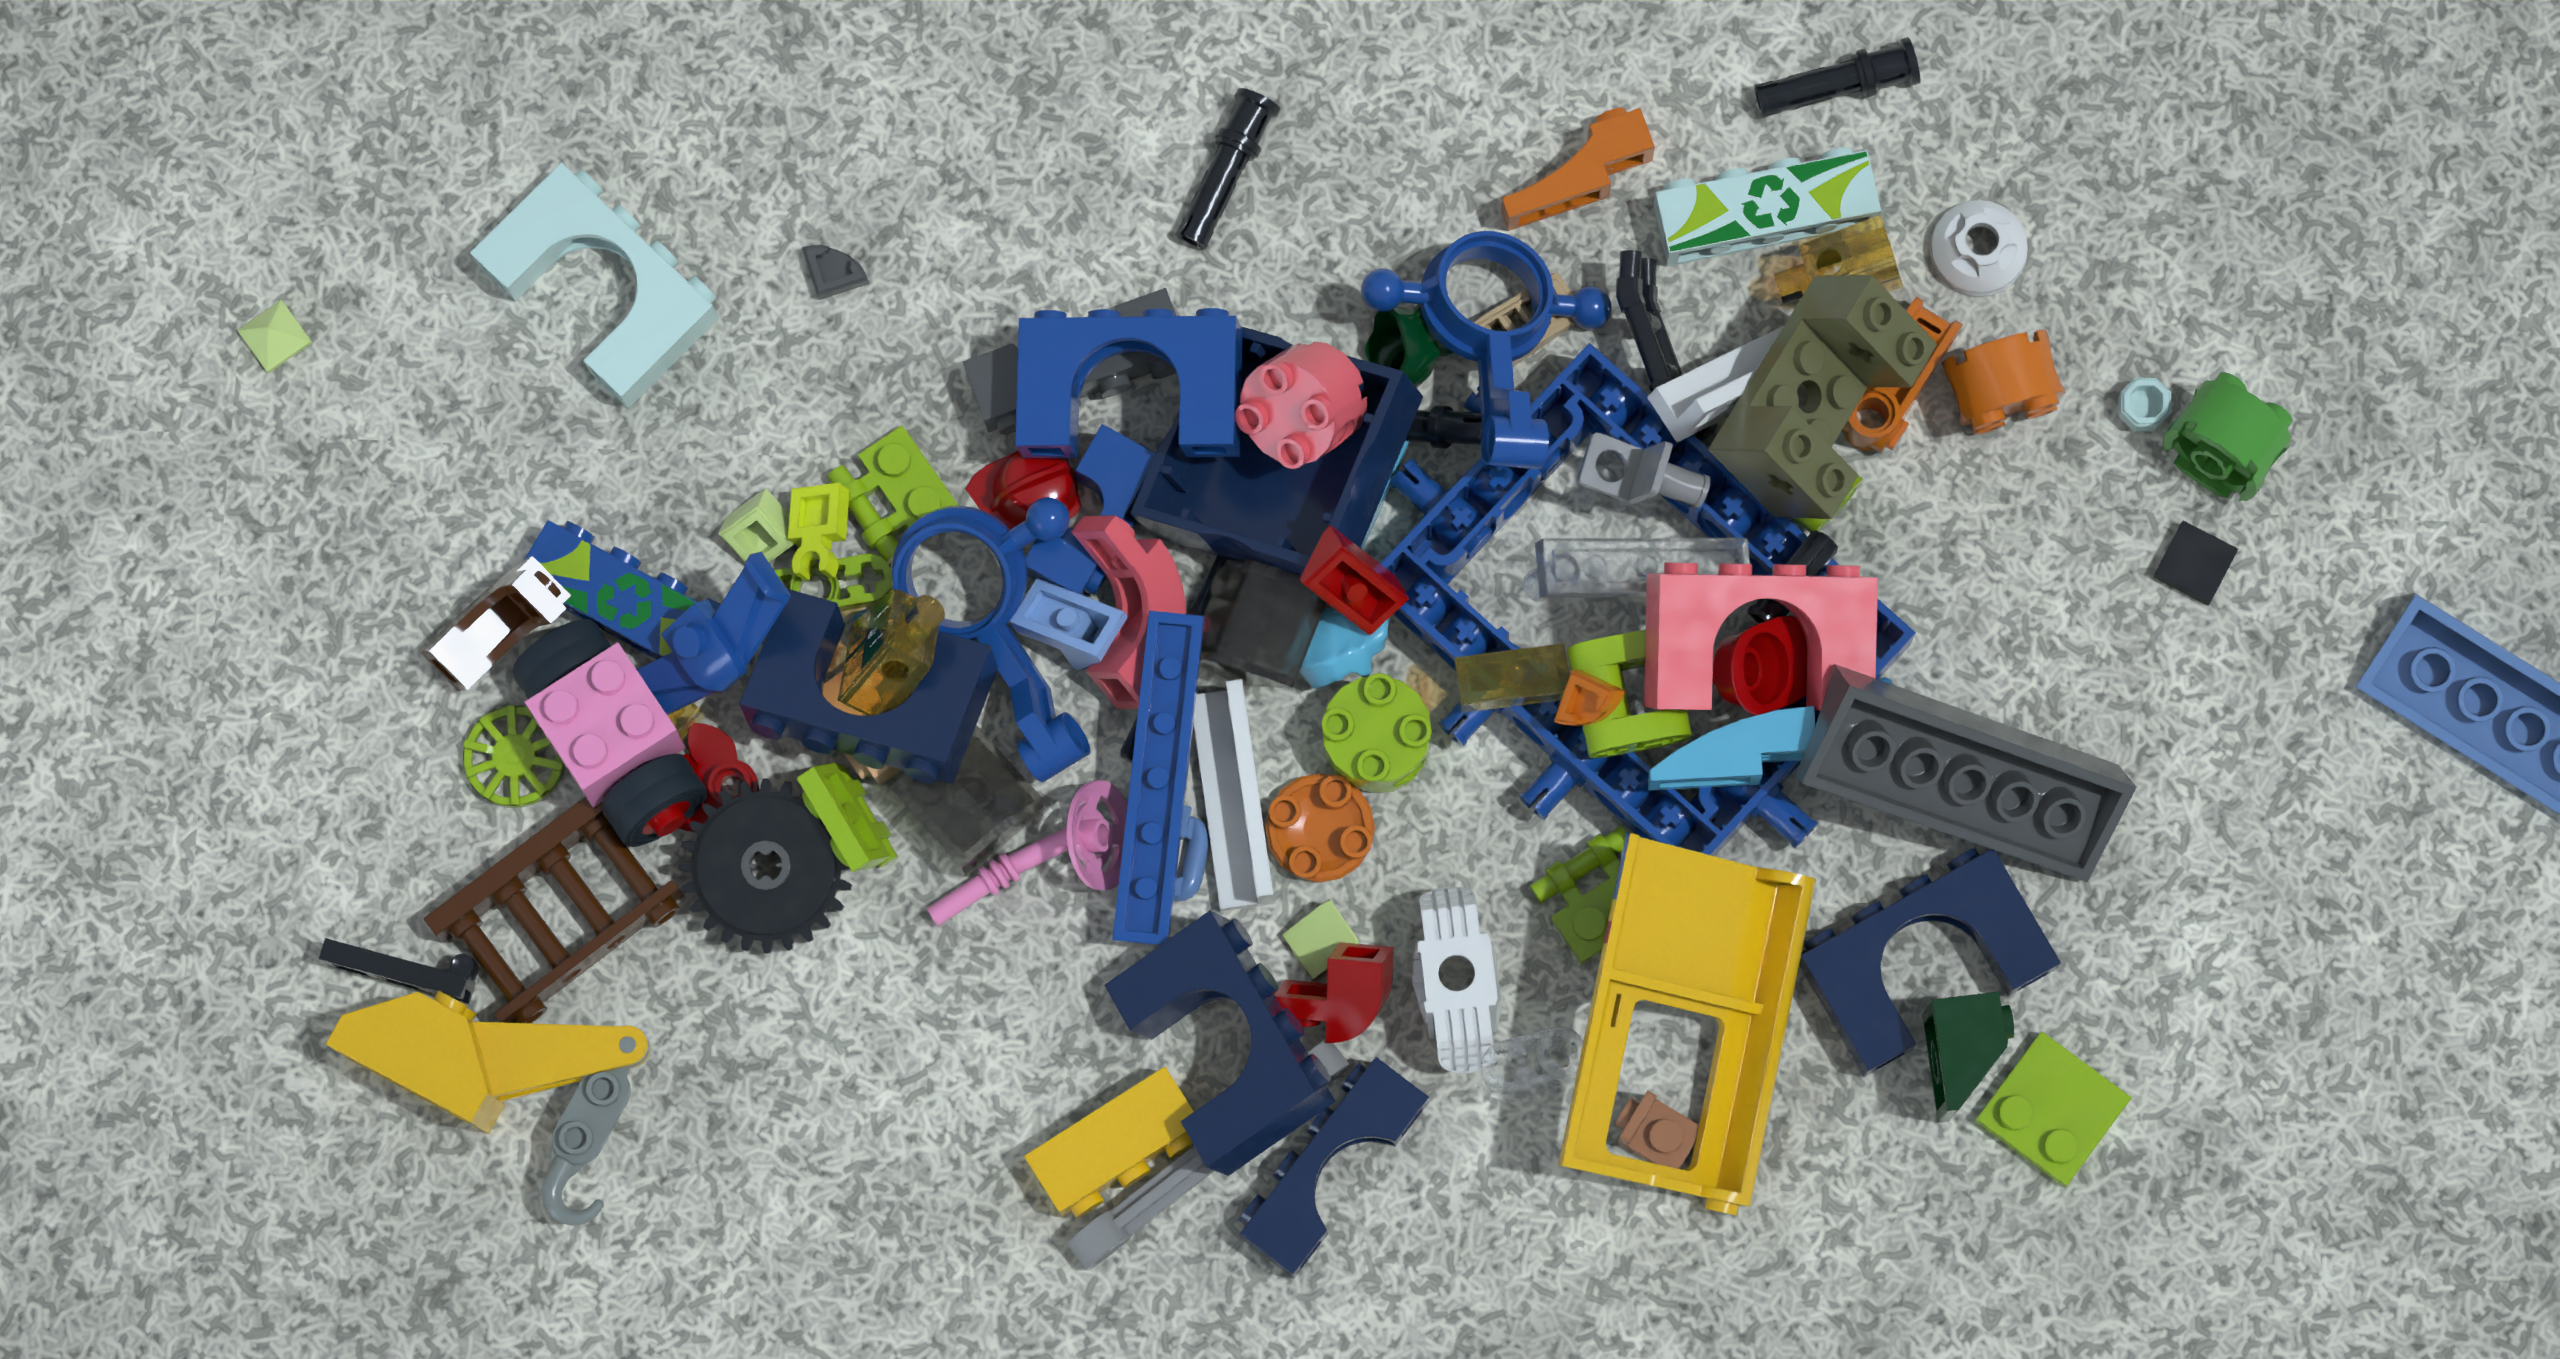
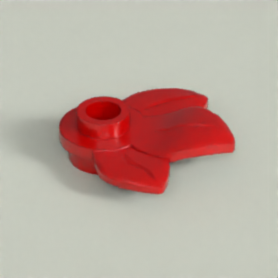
M692 723L688 731L690 754H683V756L688 760L695 774L706 787L707 798L703 805L707 803L717 810L723 806L720 791H722L724 782L730 778H737L741 782L746 781L752 793L759 792L757 775L748 764L738 760L733 739L724 731L704 723ZM739 793L738 795L734 796L733 799L736 798V797L741 796V793ZM701 806L678 829L694 832L689 826L690 822L696 821L705 824L709 817Z

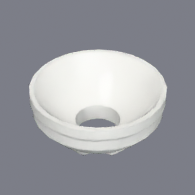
M1984 200L1966 201L1946 212L1935 225L1929 245L1932 266L1942 282L1958 293L1973 297L1992 296L2011 286L2022 273L2028 251L2026 234L2015 215L1999 204ZM1975 227L1988 228L1996 235L1997 248L1988 255L1975 254L1967 247L1966 234Z

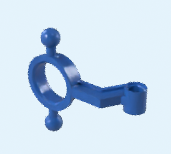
M1495 231L1474 232L1457 239L1432 259L1422 276L1421 282L1402 281L1394 271L1380 268L1367 274L1361 284L1362 299L1372 310L1387 312L1396 308L1400 303L1420 304L1423 318L1433 335L1454 353L1478 362L1482 417L1481 455L1483 463L1491 466L1541 469L1546 461L1548 452V426L1544 419H1532L1530 392L1514 390L1512 361L1524 357L1540 343L1549 327L1551 315L1571 317L1575 324L1584 329H1596L1603 326L1610 318L1612 312V303L1606 292L1598 287L1587 286L1579 289L1573 295L1557 294L1550 272L1541 257L1523 241L1511 235ZM1471 259L1490 260L1507 267L1522 280L1530 294L1532 302L1530 321L1520 328L1511 331L1490 330L1471 322L1456 309L1448 296L1446 288L1447 272L1456 264Z
M1040 498L1034 501L1028 508L1026 520L1012 529H1009L993 515L973 507L948 506L936 509L916 520L903 534L896 547L892 562V581L897 601L889 605L887 626L880 629V634L885 630L880 638L881 640L884 638V642L878 650H881L888 644L892 636V629L906 621L905 612L915 601L919 613L910 622L919 630H922L939 616L932 612L920 598L918 599L919 596L914 588L912 562L919 545L927 538L943 532L965 533L982 541L995 555L1002 572V592L996 607L987 615L971 621H953L940 616L933 637L937 638L939 631L991 645L998 671L1010 688L1016 724L1025 735L1017 741L1019 754L1031 774L1040 782H1045L1088 756L1091 749L1085 733L1070 714L1063 712L1056 717L1051 688L1007 623L1020 607L1027 589L1028 569L1022 548L1037 538L1044 541L1060 538L1069 526L1070 517L1068 509L1056 498ZM872 609L859 611L854 615L849 624V636L856 647L866 638Z

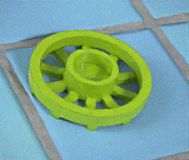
M507 705V707L496 709L484 715L474 725L464 742L463 765L470 784L484 799L501 807L522 808L543 800L556 788L565 770V765L557 753L556 761L538 757L537 751L551 746L547 738L534 743L529 741L538 724L528 707ZM516 716L532 718L522 735L517 734ZM507 717L508 735L503 737L492 723ZM485 729L497 741L494 746L477 742ZM474 750L492 755V760L473 766ZM536 766L553 769L548 781L544 785L533 773ZM496 768L498 772L487 788H485L476 775ZM505 777L510 779L511 797H501L495 794V791ZM526 777L537 791L520 797L519 779Z

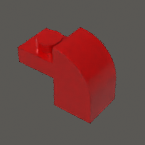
M1339 942L1327 958V983L1284 980L1274 995L1282 1009H1289L1302 1027L1317 1026L1321 1022H1326V1043L1348 1041L1363 1033L1371 1025L1389 998L1393 982L1394 947Z

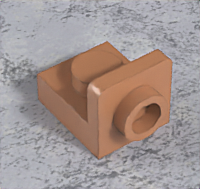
M1647 1090L1641 1102L1631 1096L1615 1123L1617 1127L1623 1130L1617 1143L1651 1163L1680 1169L1696 1142L1699 1125L1657 1100V1095Z

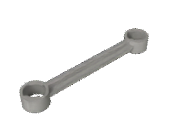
M1326 1040L1308 1052L1309 1055L1314 1054L1320 1059L1331 1077V1082L1350 1066L1333 1043H1326ZM1193 1145L1113 1209L1104 1212L1082 1228L1067 1242V1246L1087 1271L1093 1269L1121 1248L1133 1234L1213 1173L1214 1170L1206 1168Z

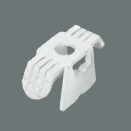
M1464 887L1433 889L1424 893L1419 898L1424 939H1417L1412 959L1414 960L1412 984L1429 1040L1434 1039L1435 1025L1439 1064L1450 1072L1471 1073L1486 1067L1494 1056L1492 1032L1497 1031L1501 1015V994L1495 945L1486 932H1480L1477 904L1472 890ZM1453 956L1467 959L1472 964L1475 972L1471 985L1461 991L1447 989L1439 979L1438 972L1441 964Z

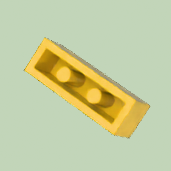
M1164 1066L1032 1150L1024 1158L1060 1215L1064 1217L1072 1212L1076 1219L1100 1206L1104 1202L1100 1193L1117 1182H1120L1123 1189L1147 1176L1152 1171L1147 1163L1166 1152L1170 1159L1191 1148L1193 1143L1181 1121L1194 1111Z

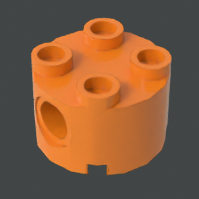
M2036 330L2033 333V342L2029 341L2027 332L1967 349L1964 351L1966 360L1962 361L1963 363L1959 365L1954 355L1942 362L1946 378L1949 380L1957 399L1960 425H1971L1973 434L1978 435L2004 427L2006 415L2024 411L2026 419H2033L2058 410L2056 406L2059 404L2058 398L2066 392L2054 367L2051 354L2052 346L2046 330Z

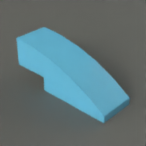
M1814 706L1776 710L1741 719L1708 732L1676 750L1650 769L1647 779L1648 791L1759 785L1763 775L1762 762L1802 760L1815 729Z

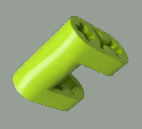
M1646 629L1580 642L1567 649L1571 670H1583L1625 690L1619 705L1608 717L1598 723L1583 726L1590 758H1604L1668 746L1686 741L1692 737L1687 710L1664 709L1631 716L1622 671L1645 667Z

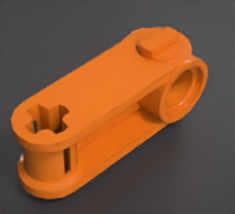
M1917 296L1906 311L1937 343V346L1911 388H1867L1842 429L1846 440L1853 447L1863 451L1876 450L1879 453H1882L1885 448L1893 451L1909 426V423L1904 420L1956 339L1963 326L1962 323L1957 320L1952 323L1946 321L1923 307L1924 300ZM1864 409L1877 411L1882 416L1884 425L1873 429L1865 427L1859 422L1857 413Z

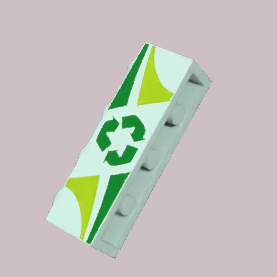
M1850 147L1826 151L1821 155V159L1800 163L1799 158L1781 159L1769 164L1768 170L1748 173L1745 168L1730 169L1717 174L1716 180L1695 184L1693 179L1675 180L1665 184L1663 191L1656 192L1654 200V211L1667 267L1824 236L1839 230L1844 232L1878 224L1881 214L1868 151L1864 150L1853 153Z

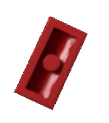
M1329 525L1323 532L1300 577L1303 585L1369 636L1409 600L1408 595L1393 573L1332 525Z

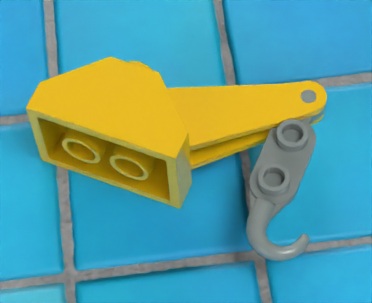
M437 991L433 999L420 992H415L346 1013L340 1017L325 1045L345 1058L487 1134H490L505 1107L504 1101L580 1082L553 1131L549 1170L545 1175L541 1189L542 1200L550 1216L560 1223L571 1226L586 1224L594 1219L602 1210L604 1203L600 1199L595 1200L584 1210H572L564 1204L562 1191L567 1181L599 1155L629 1101L631 1087L627 1078L628 1071L643 1064L651 1051L650 1041L640 1029L630 1025L597 1026L473 1022L476 1016L475 1012L468 1009L463 1003L440 991Z

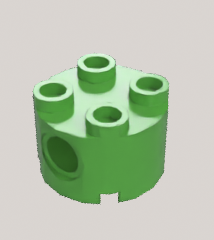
M2221 372L2215 380H2206L2196 388L2191 403L2164 433L2163 447L2166 453L2174 447L2175 451L2179 454L2173 462L2177 468L2215 495L2228 498L2232 491L2240 492L2238 501H2248L2257 494L2264 484L2265 477L2271 466L2290 447L2291 436L2288 428L2292 424L2293 419L2287 410L2280 405L2272 402L2264 403L2258 397L2249 393L2245 384L2236 376Z

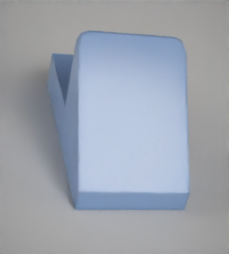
M1036 578L1017 612L1009 622L1017 633L1061 650L1072 668L1080 670L1101 662L1128 616L1122 610Z

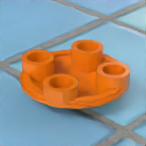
M1322 773L1299 777L1282 788L1270 804L1265 826L1269 849L1281 867L1300 879L1319 883L1341 879L1358 868L1371 850L1375 831L1371 807L1361 791L1352 786L1343 776Z

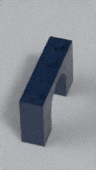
M787 589L791 597L767 634L739 703L748 726L758 735L768 739L779 740L782 736L799 740L805 747L817 753L831 754L835 750L852 755L857 762L870 768L882 769L884 765L904 770L905 774L912 779L922 783L933 784L936 780L954 784L998 670L991 645L939 631L930 654L931 667L906 701L890 711L877 715L861 716L849 714L833 706L823 696L824 679L846 626L837 602Z
M1976 848L1970 849L1947 863L1951 872L1933 882L1928 874L1899 890L1903 899L1885 909L1880 901L1875 902L1851 917L1855 925L1836 935L1833 929L1829 928L1803 944L1807 952L1801 955L1799 966L1864 1077L1907 1054L1916 1046L1914 1038L1885 990L1881 975V960L1885 946L1903 928L1915 923L1935 921L1946 923L1962 930L1976 943L2007 997L2055 971L2061 964L1995 850L1990 849L1979 855Z
M1209 910L1104 986L1128 1029L1151 1040L1208 1002L1224 999L1234 1000L1244 1012L1250 1027L1251 1048L1242 1073L1225 1091L1181 1121L1206 1168L1230 1176L1336 1101L1326 1084L1331 1082L1327 1069L1316 1055L1308 1054L1300 1040L1305 1035L1300 1022L1289 1009H1282L1274 995L1279 990L1277 982L1262 963L1256 964L1248 948L1253 945L1250 935L1236 918L1229 920Z

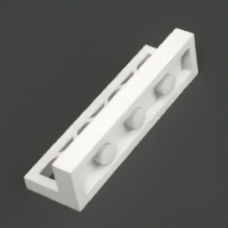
M1784 326L1653 390L1647 398L1676 442L1728 418Z
M1242 679L1226 681L1227 690L1197 694L1193 722L1221 912L1275 904Z

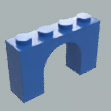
M1204 308L1197 310L1196 316H1175V313L1171 310L1147 309L1142 311V317H1121V313L1118 311L1097 309L1089 311L1088 317H1067V314L1062 311L1040 310L1034 313V318H1019L1016 448L1023 458H1078L1079 401L1083 385L1088 376L1099 364L1112 356L1126 352H1143L1163 359L1178 374L1180 383L1179 446L1185 457H1240L1241 429L1237 425L1235 412L1238 406H1240L1243 329L1237 316H1229V312L1224 309Z

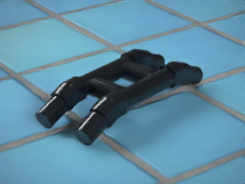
M1624 250L1620 251L1619 278H1616V298L1621 312L1626 315L1651 385L1649 388L1652 393L1656 387L1683 374L1657 302V259L1642 258L1641 251ZM1718 424L1707 427L1697 432V434L1702 439H1705L1715 431Z

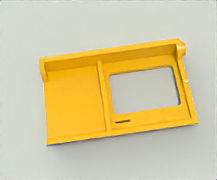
M1626 833L1558 1162L1559 1166L1707 1198L1705 1209L1737 1216L1739 1205L1750 1207L1816 883L1815 878L1782 870L1754 867L1645 839L1636 834ZM1640 1000L1711 1016L1718 1022V1034L1691 1164L1686 1169L1681 1170L1614 1155L1606 1147L1633 1008Z

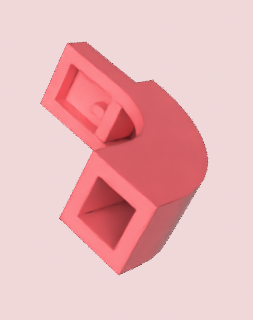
M1116 515L1083 516L1071 532L1108 577L1113 588L1116 609L1124 611L1128 616L1101 662L1089 666L1085 672L1116 709H1138L1149 610L1186 614L1183 585L1175 562L1160 538L1135 539V532L1132 527Z

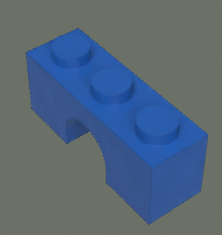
M1101 424L1075 470V481L1098 495L1103 506L1100 516L1116 515L1126 521L1133 529L1136 521L1130 518L1129 515L1156 453ZM1068 527L1066 532L1056 540L1044 541L1038 538L1035 540L1026 556L1029 578L1033 580L1040 578L1083 596L1086 592L1093 596L1096 595L1106 578V574L1072 534L1071 531L1074 528Z

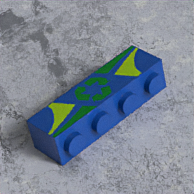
M547 520L525 559L533 556L571 595L563 603L566 607L565 610L581 619L592 620L601 630L656 660L672 653L661 633L697 602L685 595L688 587L663 572H660L655 579L640 571L638 568L641 565V561L618 547L613 546L610 553L591 544L595 536L570 521H566L562 528ZM706 598L714 610L717 611L721 604Z

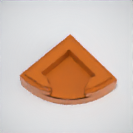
M1571 670L1554 722L1572 726H1587L1598 723L1616 709L1623 698L1625 690L1583 670Z

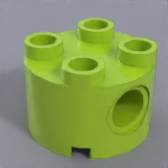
M1376 673L1369 677H1360L1340 688L1328 703L1322 719L1325 758L1335 775L1343 776L1352 786H1355L1360 791L1371 793L1394 792L1412 782L1426 765L1432 741L1429 711L1420 695L1403 681L1393 679L1383 673Z

